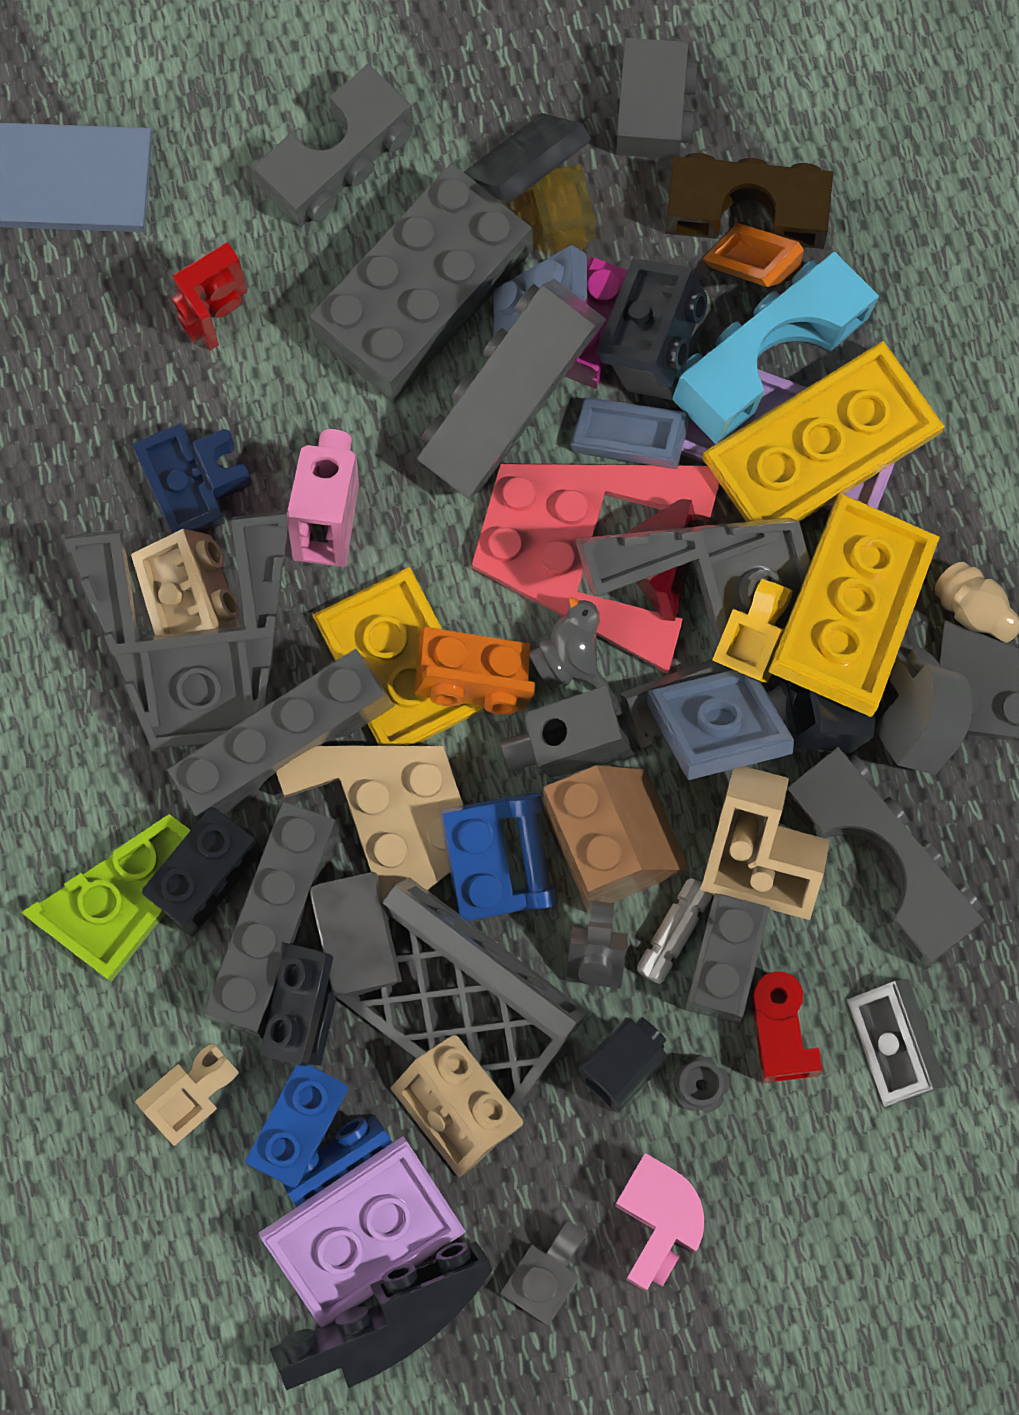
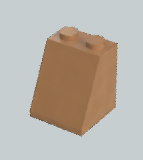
M595 765L543 787L545 816L587 913L591 912L592 900L614 903L690 871L646 769Z

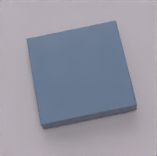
M736 670L648 691L647 706L687 780L793 754L794 739L761 682Z

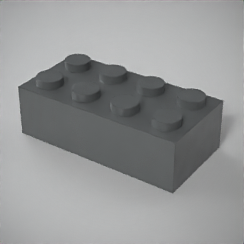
M450 163L310 314L309 319L314 338L394 402L494 293V289L501 286L533 251L532 227L453 163Z

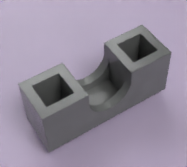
M368 63L330 97L333 118L347 131L345 137L338 145L327 150H315L305 146L290 133L252 167L257 187L300 228L310 219L317 222L328 215L336 204L337 199L335 196L348 184L356 187L363 183L375 167L373 162L387 149L390 152L399 150L412 135L413 129L411 127L414 125L412 105Z

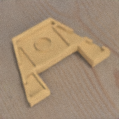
M316 746L276 771L284 798L335 781L341 782L370 872H377L383 901L394 885L408 878H412L426 890H429L450 874L440 810L463 806L444 746Z

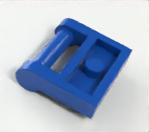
M540 793L520 794L440 810L457 913L467 921L527 909H545L558 904L556 886L550 885L538 816L539 813L543 812ZM510 817H516L528 885V888L513 891L500 820Z

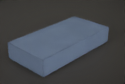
M583 397L570 446L573 452L584 455L677 469L690 420L687 412Z

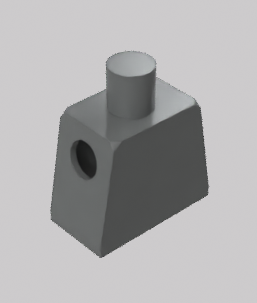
M608 685L527 712L525 720L529 732L501 740L503 756L510 772L538 764V767L550 778L636 756L623 704ZM567 731V736L561 744L550 746L548 736Z

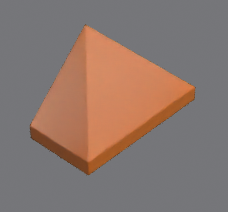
M737 223L702 260L713 269L765 287H770L793 279L800 270L804 249L797 241Z

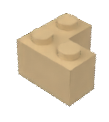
M746 766L732 770L700 891L750 901L770 907V910L807 920L811 919L824 875L830 840L778 826L789 778Z

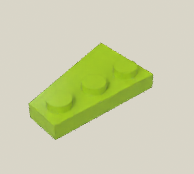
M168 814L114 850L113 855L86 873H79L64 883L65 887L39 903L37 901L21 913L109 982H112L166 914L142 894V889L186 837L190 829Z

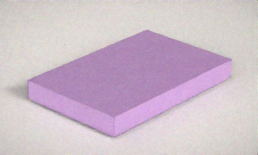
M402 1136L260 1231L259 1235L322 1328L333 1323L341 1313L355 1308L373 1295L370 1284L382 1280V1276L387 1271L400 1265L411 1264L416 1266L466 1233V1231L404 1136Z

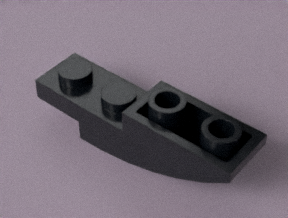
M477 1241L470 1244L460 1242L448 1245L436 1254V1258L416 1266L405 1264L392 1268L382 1276V1280L370 1284L377 1303L376 1306L371 1308L355 1307L341 1313L332 1324L314 1331L312 1329H302L287 1335L280 1345L270 1349L285 1389L289 1390L337 1369H340L348 1388H351L382 1373L430 1341L461 1312L492 1272L490 1261Z

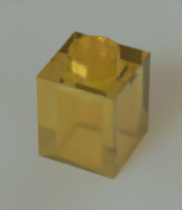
M582 164L554 169L530 187V196L544 252L554 249L560 252L570 245L583 250L588 246L589 241L596 240V219Z

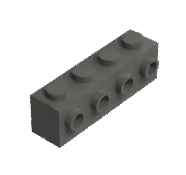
M555 279L543 284L540 288L535 284L529 287L514 308V311L520 315L509 332L501 328L493 336L482 353L488 358V361L477 375L470 371L462 379L451 396L457 401V404L446 418L439 414L431 422L420 439L427 445L417 459L467 499L478 493L488 482L607 320Z

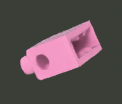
M336 429L324 430L320 433L318 446L306 445L301 448L288 506V530L294 561L346 567L359 477L357 455L350 451L352 437L344 431ZM312 523L328 525L326 535L328 543L309 541Z

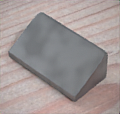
M377 872L356 875L310 887V895L323 952L333 956L329 976L333 994L335 996L355 997L402 982Z
M910 980L894 981L847 999L884 1107L947 1087Z

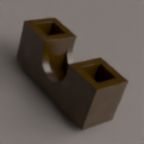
M690 153L685 157L674 156L666 234L718 239L721 218L724 212L737 203L750 202L761 206L767 211L772 220V234L797 241L805 248L824 249L828 233L833 171L821 170L817 165L810 163H797L791 167L773 166L757 158H744L738 162L716 160L713 156L705 153Z

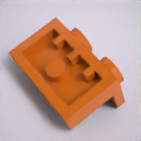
M424 626L419 634L414 695L428 697L433 703L441 706H458L466 703L484 706L486 711L498 715L513 714L516 711L521 712L533 697L535 683L528 681L531 644Z

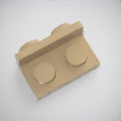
M181 529L131 554L155 636L239 626L237 620L239 606L225 581L221 568L224 564L222 551L211 535Z
M452 1035L417 1058L390 1088L459 1178L475 1167L498 1143L523 1125L522 1118L456 1035Z

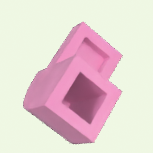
M645 1153L616 1202L615 1207L654 1229L653 1234L626 1279L640 1289L647 1291L652 1281L663 1287L680 1256L670 1251L674 1242L693 1253L697 1251L704 1231V1212L700 1198L689 1181L677 1171Z

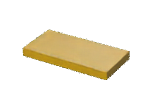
M883 340L703 452L702 459L746 522L793 518L801 522L836 500L839 493L846 494L943 433L945 426Z
M839 493L829 514L768 672L872 717L879 706L940 537Z

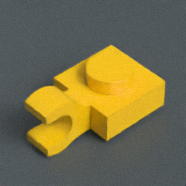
M761 579L755 591L749 613L747 614L735 609L732 610L712 661L756 680L768 683L772 674L768 671L785 630L775 626V622L786 610L793 590L775 582Z

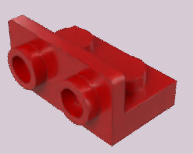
M228 242L172 275L178 293L171 298L179 312L176 316L191 341L194 343L202 338L209 350L219 346L211 314H214L216 318L230 314L242 303L241 296L247 293L240 260Z

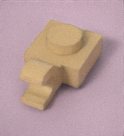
M211 1043L196 1056L193 1067L188 1074L177 1064L140 1096L135 1103L170 1143L175 1146L217 1109L209 1097L218 1089L229 1084L239 1072L217 1046Z

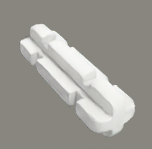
M691 878L686 880L677 897L680 900L679 903H673L651 941L652 949H646L638 963L637 971L650 981L659 984L664 982L673 965L671 959L673 957L677 959L699 921L698 913H703L712 899L713 894L700 891L702 883L698 880Z

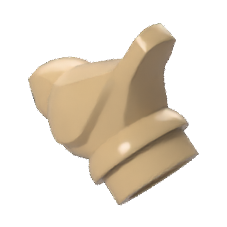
M958 562L950 566L940 576L935 585V594L941 599V604L946 610L955 613V619L962 626L973 632L988 633L1005 643L1010 642L1019 634V616L1010 608L1005 591L994 580L984 579L983 573L978 568L970 567L965 562Z

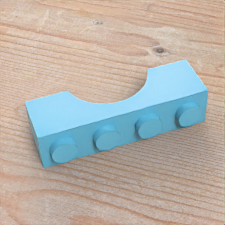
M835 251L819 264L812 260L804 265L793 277L790 288L781 295L777 291L768 294L753 312L755 316L743 326L738 321L731 324L716 340V348L704 357L700 353H696L687 360L684 369L677 372L676 376L679 378L672 400L684 412H687L688 417L715 444L721 442L755 414L765 391L757 369V358L764 351L774 345L791 341L808 342L831 351L870 317L879 295Z

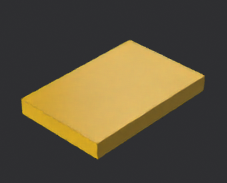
M410 567L312 615L335 661L357 649L368 662L395 705L368 723L379 746H415L484 711L483 706L462 703L458 706H441L433 703L428 697L414 695L419 634L424 626L442 629Z

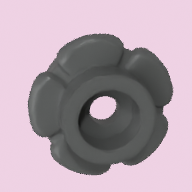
M704 1056L693 1058L688 1065L682 1064L675 1072L673 1084L678 1090L676 1098L689 1111L701 1109L702 1112L708 1113L716 1110L724 1101L723 1094L729 1090V1078L723 1068H718L713 1059ZM704 1080L707 1084L706 1089L698 1090L696 1082Z

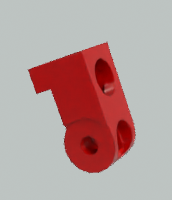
M774 971L764 975L758 981L752 995V1010L763 1083L819 1077L822 1072L819 1048L803 1049L798 1016L803 1003V990L798 980L786 972Z

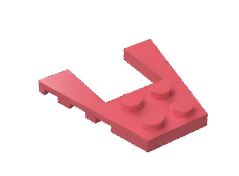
M500 464L473 558L472 569L532 602L539 603L559 614L560 617H564L567 614L570 597L592 602L600 613L597 636L607 640L608 643L651 664L657 670L669 674L683 619L676 617L675 621L664 620L658 612L578 592L584 569L575 540L594 536L605 495L660 510L665 509L680 499L692 500L696 519L710 522L720 483L708 466H677V469L654 465Z

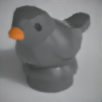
M570 597L568 612L564 617L558 619L552 627L551 638L541 640L539 642L540 646L529 652L536 669L550 690L561 684L564 687L569 685L572 678L587 681L596 689L606 685L611 689L597 667L596 633L600 623V613L596 605L590 601Z

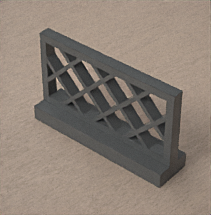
M412 878L394 885L383 901L388 923L394 918L410 931L413 952L396 954L397 962L415 960L420 991L393 995L392 987L389 985L381 988L382 996L364 999L358 995L355 997L337 996V998L415 1058H419L440 1044L439 1037L466 1033L469 1051L484 1071L511 1068L515 1092L508 1102L517 1111L571 1034L578 1029L589 1012ZM422 940L433 949L424 950ZM444 956L455 966L458 986L430 990L425 958ZM467 975L478 983L468 984ZM489 990L500 1000L503 1020L475 1024L470 992ZM459 994L465 1025L437 1029L432 998ZM421 999L426 1030L408 1033L397 1024L394 1003ZM383 1004L385 1014H383L374 1006ZM512 1009L523 1017L513 1018ZM535 1025L552 1038V1041L542 1055L520 1058L515 1027ZM504 1028L509 1059L482 1063L477 1032ZM428 1038L430 1049L419 1040ZM534 1065L527 1076L523 1078L521 1066Z

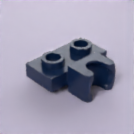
M179 423L132 443L171 534L181 529L203 533L224 524L225 520L216 499L224 498L252 484L245 465L237 464L232 467L223 468L216 464L223 454H230L235 449L230 430H219L193 441L192 446L182 423Z

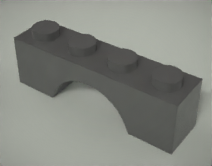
M354 649L167 770L196 817L200 819L210 807H215L223 814H226L254 797L261 785L270 776L296 757L324 742L351 735L395 705L368 662L357 649Z
M837 747L787 787L785 801L814 836L829 838L847 835L863 838L877 845L889 856L897 869L901 883L900 905L890 927L924 968L928 969L980 926L984 921L978 913L982 906L966 885L959 883L955 886L943 872L942 868L945 866V862L934 846L925 839L919 843L905 827L909 820L902 808L890 797L883 800L869 784L873 777L864 763L854 754L847 758L841 749Z
M282 801L204 1010V1015L211 1022L260 1039L264 1038L285 943L293 944L303 915L311 900L310 887L321 884L340 832L335 819Z

